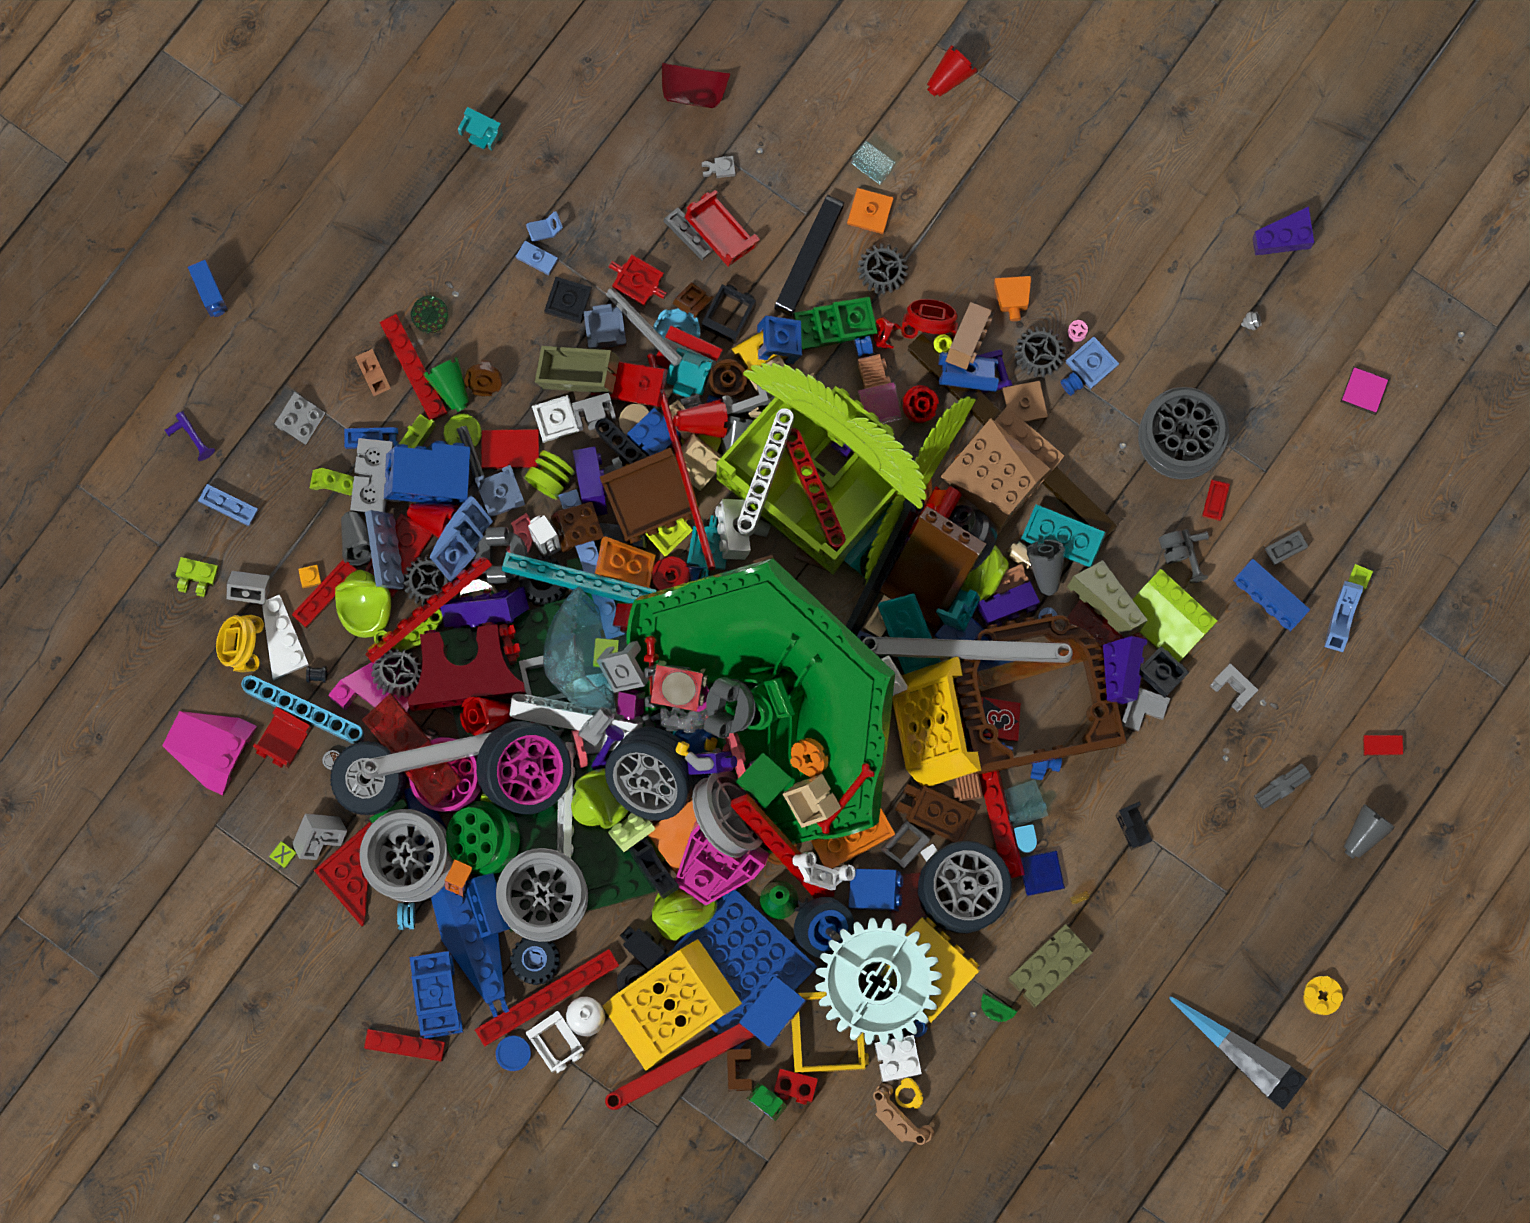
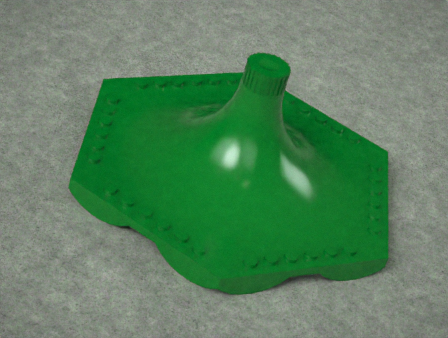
M772 558L646 594L634 600L627 626V645L635 641L640 645L641 650L635 659L642 672L649 666V662L644 661V657L647 655L645 639L648 636H654L657 640L655 642V653L659 655V659L654 664H657L660 660L667 662V665L691 667L692 671L700 672L702 668L706 669L705 675L708 676L707 687L709 690L717 679L726 677L743 682L751 691L755 701L753 721L745 730L737 732L740 743L745 748L746 762L743 764L746 768L751 761L756 760L764 753L792 778L789 784L766 808L763 806L761 808L793 845L819 838L834 839L872 828L879 823L895 672ZM781 678L795 713L794 715L777 718L764 685L766 680ZM650 680L645 686L634 688L645 691V698L650 695ZM644 701V714L640 716L642 717L647 713L650 714L654 710L660 707H664L665 705H659L655 708L645 707ZM726 701L725 710L727 713L735 716L738 701ZM665 706L669 711L668 716L676 722L677 726L681 721L689 723L700 713L708 716L707 707L703 711L694 712L686 709L681 711L672 710V707ZM718 737L716 748H720L722 751L726 744V739ZM812 738L823 746V753L825 756H828V766L821 774H823L830 787L829 792L834 794L838 802L860 775L863 763H868L870 769L875 772L874 777L866 778L831 823L830 833L824 834L822 828L817 823L801 828L783 796V793L794 784L810 778L797 768H794L790 762L792 758L791 749L801 739ZM764 842L759 846L769 854L773 853Z

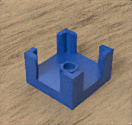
M765 316L757 324V332L760 333L763 330V345L758 350V359L768 360L774 354L787 356L788 358L785 360V363L794 364L802 356L801 321Z

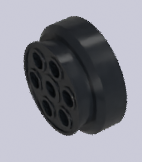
M957 505L948 520L986 543L985 548L971 570L972 572L992 552L997 540V528L984 512L972 509L967 505Z

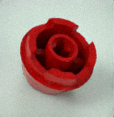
M917 385L909 389L901 401V407L905 415L915 423H924L932 419L936 415L937 404H939L936 393L924 385Z

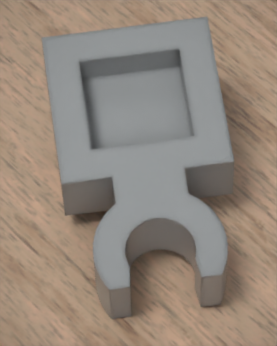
M733 156L714 158L715 163L713 164L709 161L702 162V167L710 168L709 171L703 172L704 177H709L713 173H716L717 178L735 176Z

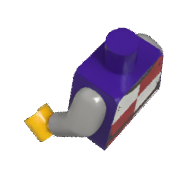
M714 737L711 740L706 738L704 748L710 752L697 754L688 752L690 745L684 741L678 742L676 752L685 756L688 762L689 775L732 771L737 766V758L732 756L731 751H721L720 748H716L718 740Z

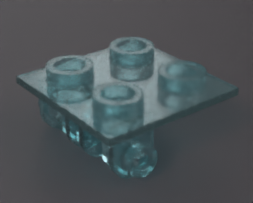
M1036 779L1004 790L1010 813L1008 816L1010 822L1012 821L1013 828L1049 816Z

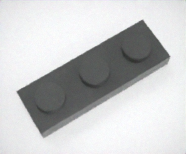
M676 208L664 218L663 222L702 261L714 252L686 220L685 214L679 208Z

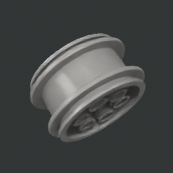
M411 809L394 810L379 817L365 833L360 847V864L369 884L383 895L401 902H419L438 893L445 886V878L454 862L447 849L446 829L444 826L428 815ZM410 826L415 827L413 838L410 837ZM405 836L406 840L400 845V839ZM425 837V843L419 846V839ZM388 839L394 844L392 846L393 849L385 846ZM433 842L434 847L429 848L431 843ZM393 853H395V854H396V858L393 859L392 862H390V861H389L390 855L393 854ZM407 853H410V856H408V857L405 859V858H404V855H407ZM433 853L434 858L432 862L428 863L427 857ZM427 865L430 866L429 871L425 869ZM390 866L394 867L386 875L383 873L382 869ZM404 870V877L398 879V873ZM423 870V877L417 879V873ZM411 877V885H407V882Z
M538 848L517 855L505 866L498 879L496 900L503 919L514 932L532 941L547 942L562 938L577 927L586 912L588 889L581 870L572 859L556 850ZM531 867H534L536 877L533 879L526 871ZM557 869H559L563 874L555 881L553 877ZM544 872L550 874V879L547 882L540 881V875ZM525 881L532 882V888L528 891L522 889V884ZM560 883L566 885V890L563 893H558L555 890L556 886ZM538 888H540L544 893L547 892V894L545 895L546 903L544 902V900H542L541 897L537 898V896H539ZM512 890L522 892L523 897L512 898ZM573 895L572 902L562 900V897ZM524 900H528L531 903L530 908L527 910L520 908V904ZM557 903H563L565 906L564 910L560 913L554 911V906ZM544 911L547 913L544 921L536 919L538 912ZM533 912L529 923L523 920L528 913ZM554 913L558 921L551 923L549 914Z

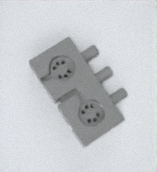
M358 438V456L356 457L355 473L359 475L354 476L351 511L365 513L366 511L374 510L386 513L388 501L400 502L399 500L384 499L386 454L394 447L393 442Z

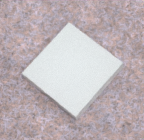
M568 395L532 406L543 443L580 432Z

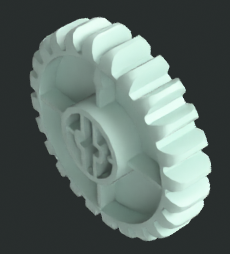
M870 918L868 929L864 930L859 922H855V934L851 935L844 929L840 930L843 942L840 944L830 940L828 944L834 953L832 955L826 953L820 955V958L828 966L827 968L816 969V974L825 978V982L817 984L815 989L827 993V996L819 1001V1005L822 1007H832L826 1015L827 1020L841 1019L837 1026L839 1032L852 1027L850 1038L854 1041L863 1032L865 1033L867 1045L873 1043L876 1035H879V1039L884 1046L888 1045L890 1034H893L897 1041L902 1042L904 1040L903 1029L906 1028L912 1034H917L918 1031L914 1022L919 1020L927 1024L929 1019L923 1011L925 1009H937V1005L930 1000V996H937L942 993L941 989L932 985V982L942 978V974L931 971L930 968L935 966L939 960L937 957H925L931 949V945L924 943L917 946L920 933L915 931L907 937V925L905 923H901L896 931H894L892 921L888 918L884 921L882 928H878L876 920ZM881 963L876 972L871 971L869 974L865 972L868 966ZM886 965L891 966L883 978V981L886 982L885 987L878 986L872 998L869 999L867 996L875 984L871 981L872 977L875 975L879 978ZM894 971L897 975V987L895 990L890 987L891 982L889 981ZM862 974L867 976L866 982L869 983L864 992L860 984ZM888 990L893 992L889 998L876 1001L881 992L886 993Z

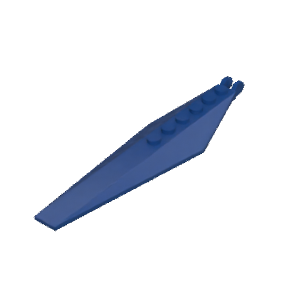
M411 787L405 789L404 793L408 809L428 815L447 830L438 811L431 810L421 804L415 797ZM425 837L419 839V846L425 843ZM433 842L431 843L429 848L434 847ZM433 853L428 855V863L432 862L434 858ZM427 865L425 869L429 871L430 866ZM444 886L431 897L442 942L487 1005L489 1004L493 1017L498 1016L497 1009L493 1002L498 1000L501 1001L503 1011L505 1013L509 1012L505 1001L498 934L481 938L467 890L464 896L461 897L446 890Z

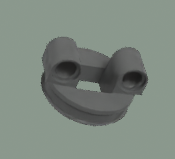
M508 527L487 528L486 535L477 545L475 560L479 557H485L492 564L491 567L482 573L487 578L488 583H510L511 580H514L519 575L502 571V566H493V546H510V553L528 557L526 545L518 535L509 532Z
M726 677L719 678L714 682L707 695L706 707L709 717L704 723V730L723 739L729 737V733L745 730L752 723L755 715V701L751 691L743 682ZM726 701H738L735 716L724 711Z

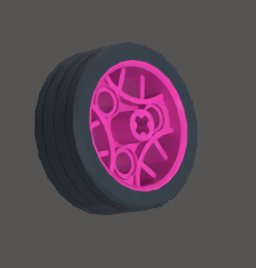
M513 721L500 726L485 739L479 750L476 773L481 789L493 803L515 813L535 814L554 805L564 794L571 776V759L564 741L555 732L531 722ZM513 744L516 749L511 754H508L506 750ZM533 745L534 750L529 754V748ZM543 759H548V768H543ZM508 766L507 774L503 775L504 768ZM537 778V784L533 787L532 782ZM513 784H519L520 787L516 795L511 797Z

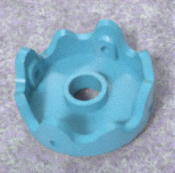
M679 308L662 311L653 326L663 339L670 326L700 339V326L697 317L693 318L694 315L689 312L687 314Z

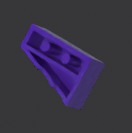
M1309 206L1255 231L1252 237L1255 255L1311 249L1314 244Z
M595 447L573 450L582 504L592 502L597 516L608 514L605 497L608 496L599 478L604 475V470H599V465L602 464L601 454H596Z

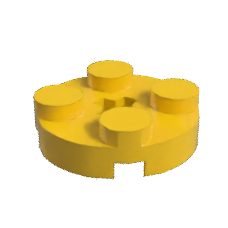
M1328 976L1315 977L1304 988V1004L1314 1014H1332L1340 1007L1343 1001L1342 989L1334 979ZM1319 991L1327 992L1326 1001L1318 999Z

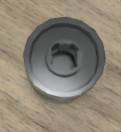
M1182 531L1171 532L1158 538L1161 548L1165 550L1164 557L1167 564L1177 563L1190 557L1187 546L1183 545L1185 539Z

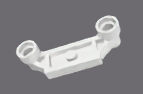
M804 852L793 857V864L800 869L804 882L815 886L836 890V886L839 883L851 881L855 877V868L852 865H843L831 869L816 864V856L813 852Z

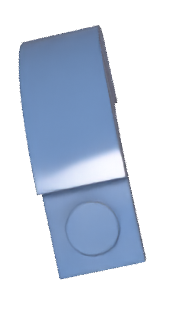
M1344 581L1330 620L1325 641L1326 648L1340 652L1344 651L1363 586Z

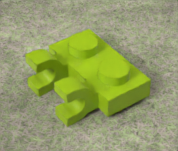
M180 557L176 571V577L180 578L177 584L178 591L186 593L189 580L199 582L195 591L197 596L205 597L208 584L214 586L218 566Z

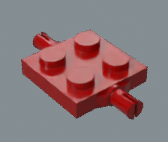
M632 254L622 266L611 261L609 268L618 272L612 288H615L643 306L646 305L649 298L654 294L663 300L665 299L667 292L658 288L659 282L664 276L663 272Z

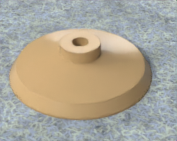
M631 404L624 408L619 418L622 432L627 435L649 413L648 409L640 404Z

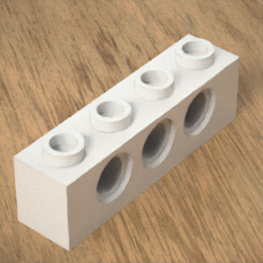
M545 515L532 519L530 521L531 524L528 525L534 544L542 556H552L560 551L561 547L557 533Z

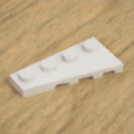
M277 595L266 600L265 604H262L272 678L275 680L304 668L309 663L281 596Z

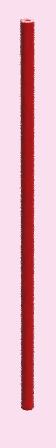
M647 355L649 366L658 368L655 355ZM664 390L661 400L662 411L708 570H714L716 568Z

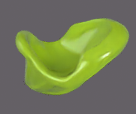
M996 545L987 559L970 572L961 590L969 592L970 589L976 591L981 598L980 601L987 600L993 595L1004 574L1009 569L1007 559Z
M356 570L348 575L344 582L336 586L335 601L337 614L348 632L357 637L368 638L373 637L377 631L385 629L391 612V595L388 588L376 587L375 577L371 573Z
M605 768L593 770L576 781L574 785L576 792L572 799L571 811L573 817L579 823L588 826L600 825L602 828L608 829L619 823L629 812L611 793L606 781Z
M681 888L664 899L658 893L652 908V919L662 936L668 940L676 941L688 932L700 929L706 925L716 913L717 900L704 905Z

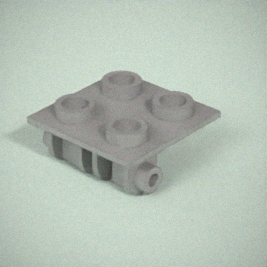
M294 392L276 420L275 425L281 431L287 432L306 445L325 412Z

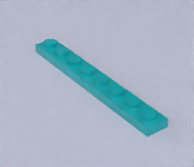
M509 552L506 553L502 566V571L630 604H633L634 600L640 596L656 592L655 589Z

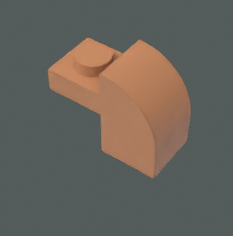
M373 349L355 357L373 396L391 389Z

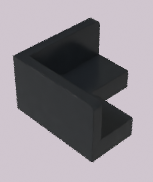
M1140 801L1119 810L1115 815L1131 851L1152 841L1138 810L1141 806Z

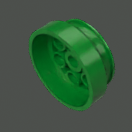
M474 801L451 818L446 830L447 849L453 861L457 860L472 867V874L488 875L500 873L516 857L519 849L520 833L517 821L511 811L493 802Z

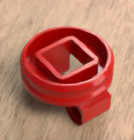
M933 299L915 300L908 305L907 313L904 314L901 333L905 338L912 339L917 336L918 330L939 335L950 332L951 335L948 336L953 342L958 328V323H956L958 315L952 306L942 301Z

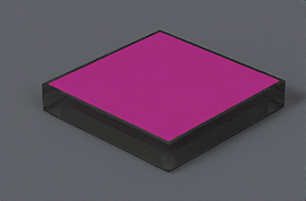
M1353 366L1340 402L1376 415L1389 379Z

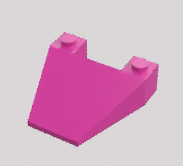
M371 662L341 679L328 696L346 710L359 695L381 712L384 718L373 731L391 745L398 737L402 724L408 718L410 712L408 697L405 698L401 695L397 699L396 695H393L390 698V693L387 692L383 695V689L377 690L378 684H373L374 677L371 676L374 664ZM398 668V671L396 672L395 679H397L398 675L400 674V668Z
M696 820L675 881L679 888L704 905H708L754 879L766 865L769 853L758 847L754 850H749L741 857L727 856L708 841Z

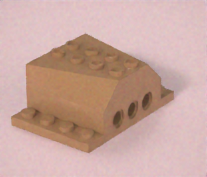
M1006 407L995 421L991 418L943 473L941 478L944 481L938 488L940 490H947L948 487H952L958 490L962 496L957 505H967L972 509L984 512L995 524L998 535L1065 456L1012 410Z

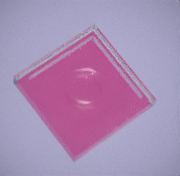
M895 382L858 391L859 400L868 413H874L882 424L902 419Z

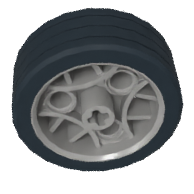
M638 728L629 732L609 755L605 767L606 781L613 796L626 810L644 819L659 821L676 816L693 796L695 785L700 781V774L689 775L688 762L685 756L676 752L678 742H682L681 739L659 728Z
M974 841L951 843L937 851L925 863L918 880V896L926 915L939 927L954 933H971L994 923L1004 913L1012 893V881L1004 860L993 849ZM959 857L956 865L951 859ZM964 858L972 859V870L962 868ZM978 863L981 864L984 868L978 869ZM946 870L952 871L954 875L953 880L946 878ZM979 876L986 878V885L979 883ZM936 881H938V882L942 885L941 887H939V888H937V889H936ZM945 889L949 900L941 902L937 892ZM993 889V895H991L987 890ZM981 895L990 902L987 909L976 903ZM959 902L966 904V911H961L958 908ZM950 904L949 911L945 908L944 905ZM974 909L980 912L981 915L974 917Z

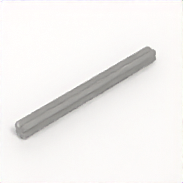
M615 288L608 289L606 296L674 366L679 365L682 357Z

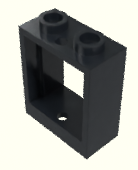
M722 284L702 322V328L736 344L756 306V300L749 293L744 292L742 294L734 286ZM724 295L748 306L736 331L712 320Z

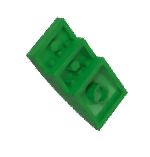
M870 297L833 302L832 305L814 307L813 310L795 312L793 314L794 320L801 321L802 350L843 343L855 338H863L878 333Z

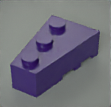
M1027 582L1010 589L1004 594L994 595V598L986 602L985 600L979 601L977 610L985 627L994 624L1000 627L1005 620L1013 621L1019 618V614L1025 611L1028 614L1037 610L1036 606L1039 605L1040 601L1031 583Z
M1130 636L1103 645L1107 701L1125 704L1137 700L1141 680L1139 670L1140 665L1144 662L1142 653L1144 645H1147V639Z

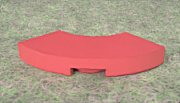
M525 513L513 521L511 525L514 533L525 543L529 553L533 540L528 527L531 524V520L528 514ZM508 546V547L506 548V551L509 552V553H510V546Z

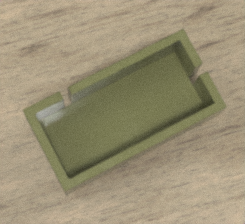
M541 346L535 383L543 389L613 394L616 379L613 374H617L619 357L611 350L560 347L559 349L558 347Z
M1065 924L1008 978V981L1019 992L1025 989L1026 992L1023 996L1035 1008L1093 952Z

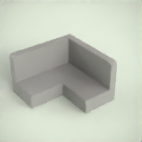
M1139 688L1137 700L1128 702L1121 720L1122 726L1138 732L1144 714L1163 720L1170 698H1164L1162 695Z
M305 814L292 845L299 859L317 860L323 845L341 846L347 829L340 817Z

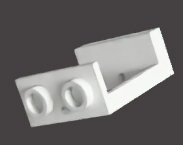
M558 1011L526 1032V1035L552 1073L555 1071L560 1073L567 1068L566 1064L571 1060L576 1062L583 1057L584 1048ZM554 1024L571 1048V1055L563 1061L556 1060L539 1036Z

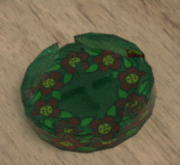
M431 295L423 296L414 303L411 309V320L414 326L421 332L428 334L436 333L447 324L449 317L448 308L441 299Z

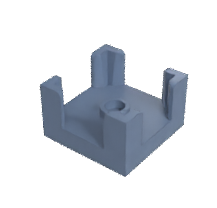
M511 465L502 468L503 472L484 478V475L475 478L490 518L525 505Z

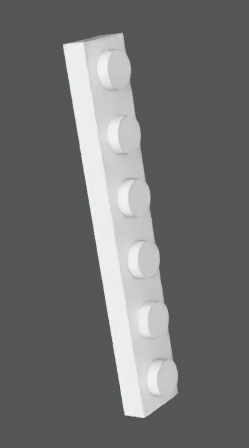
M565 742L571 759V776L564 794L558 800L557 851L571 859L573 854L571 837L574 833L571 803L575 794L573 787V778L575 777L573 759L575 758L576 751L573 742Z

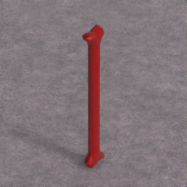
M868 763L862 764L860 775L839 800L838 803L841 809L828 819L817 822V825L822 828L824 834L830 833L831 823L866 778L874 777L875 772L870 769Z

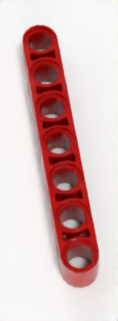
M792 428L789 436H796L797 440L794 442L787 440L785 448L825 540L837 552L846 541L845 534L799 430ZM801 452L805 456L802 459H797L794 455ZM808 469L812 474L805 476L802 474V471ZM816 486L820 490L817 493H812L809 489ZM823 503L827 508L819 510L817 505ZM830 520L834 522V526L829 528L824 523ZM840 538L842 542L836 545L832 543V539Z

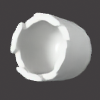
M587 996L579 997L568 1006L566 1012L567 1024L577 1035L592 1036L603 1027L605 1011L595 999Z

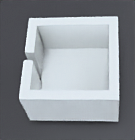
M914 1035L904 1037L902 1042L897 1041V1039H891L886 1046L882 1045L881 1042L874 1044L878 1062L883 1060V1064H879L882 1083L922 1074Z

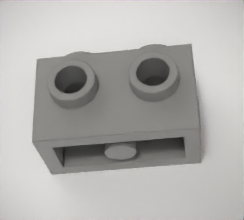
M232 571L227 582V599L265 604L269 594L270 576Z

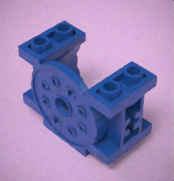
M449 951L409 957L420 1035L427 1039L463 1033L461 1013L457 1012L452 975H455L452 955H449Z

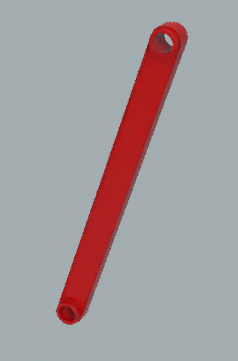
M738 1024L609 1093L605 1098V1104L611 1110H618L727 1052V1050H731L755 1037V1035L741 1024ZM613 1096H617L619 1099V1103L615 1107L610 1105V1099Z

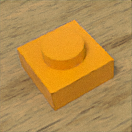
M317 565L298 569L303 589L321 584Z

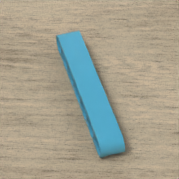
M249 675L242 680V688L250 696L278 707L352 744L362 742L364 739V732L360 726L255 676ZM255 681V688L248 690V682ZM267 689L273 690V695L270 698L264 697V692ZM283 698H290L291 701L289 705H281V701ZM305 705L308 707L305 714L298 713V709L301 706ZM322 713L325 715L324 721L316 722L315 718L318 714ZM341 722L342 728L338 731L333 730V724ZM353 730L360 731L356 739L350 738V733Z

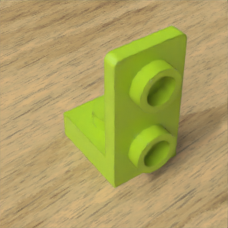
M319 468L313 470L309 488L314 490L325 488L351 496L354 477L329 469Z

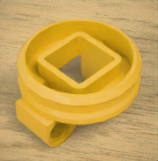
M234 615L222 624L217 636L216 652L223 665L233 667V671L241 673L258 669L259 659L252 653L255 647L256 634L260 633L264 627L263 620L260 617L254 615ZM236 633H238L236 650L234 651Z

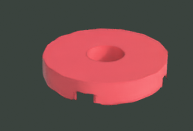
M571 730L576 758L580 768L588 765L587 753L583 745L584 741L582 737L578 736L579 730Z

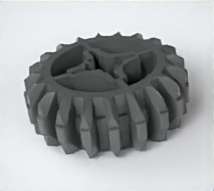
M881 243L880 249L873 245V251L867 248L866 254L861 255L862 260L858 261V265L861 267L857 268V272L861 273L859 280L865 279L862 282L863 286L869 284V291L875 288V293L877 294L880 289L884 295L886 289L893 293V287L898 290L900 287L898 283L904 284L905 280L903 278H907L908 275L904 271L908 270V266L904 265L907 263V259H901L903 253L896 254L897 247L890 250V244L887 245L886 249L883 248L884 245ZM882 256L889 257L892 260L885 261ZM875 258L876 266L868 271L867 266L869 262ZM880 264L881 266H884V268L886 267L885 273L879 271ZM898 267L897 275L890 280L889 273ZM880 277L883 282L876 281L873 278Z
M1035 327L1034 332L1028 329V335L1022 333V339H1017L1019 345H1015V350L1019 351L1014 354L1016 358H1019L1016 363H1023L1021 370L1028 368V375L1031 374V371L1035 372L1034 377H1037L1038 373L1045 377L1046 371L1049 375H1052V369L1058 371V365L1062 366L1063 364L1061 359L1065 358V354L1062 352L1066 348L1060 346L1063 344V340H1057L1059 334L1057 333L1053 336L1052 329L1048 333L1045 332L1046 327H1043L1042 331ZM1034 339H1043L1042 342L1038 344L1033 342L1029 343ZM1048 342L1054 347L1055 356L1047 349ZM1044 345L1043 354L1041 353L1036 359L1037 350L1041 349ZM1025 348L1033 355L1031 362L1025 355ZM1041 360L1051 361L1046 365H1037Z
M428 555L425 556V561L423 562L418 557V564L412 561L411 564L414 568L407 567L406 570L410 574L403 575L405 579H408L403 582L404 586H409L405 589L406 593H410L408 597L410 599L415 598L414 602L416 604L422 600V606L427 603V599L432 595L420 594L421 592L432 590L437 595L442 591V588L440 590L436 584L442 572L432 560L429 561ZM426 567H434L438 570H434L431 573H427L422 569ZM418 573L421 577V582L415 589L414 578ZM444 575V585H445L446 583H448V582H450V581H449V580L445 577V575ZM425 577L432 578L434 587L431 584L426 585Z
M398 648L394 652L391 650L387 651V654L385 653L372 666L371 676L374 677L373 684H378L377 690L383 689V695L388 692L390 693V698L396 695L397 699L401 695L407 698L408 693L412 694L419 683L422 672V663H418V657L412 658L413 653L406 654L405 649L402 652H399ZM398 668H400V674L398 675L397 679H395L396 672L398 671Z

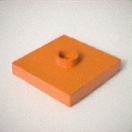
M857 188L847 225L883 234L893 197Z

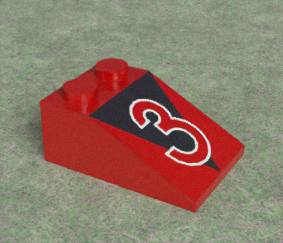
M981 697L987 724L994 725L998 730L997 739L1018 742L1021 703ZM962 714L961 723H962V728H963L964 737H966V736H965V731H964L966 728H965V723H964L963 714ZM984 730L983 736L991 738L990 732Z

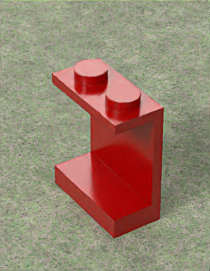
M276 707L273 711V719L258 744L254 743L253 747L257 750L256 754L265 759L268 756L273 759L272 763L280 768L286 766L289 768L312 728L307 723Z

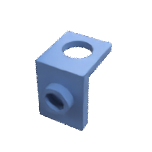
M556 211L546 220L526 224L532 241L553 238L563 228ZM553 219L556 221V229L553 226Z

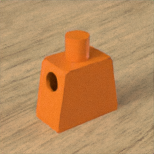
M1031 276L995 278L994 288L1000 311L1009 312L1010 321L1021 320L1020 311L1028 309Z

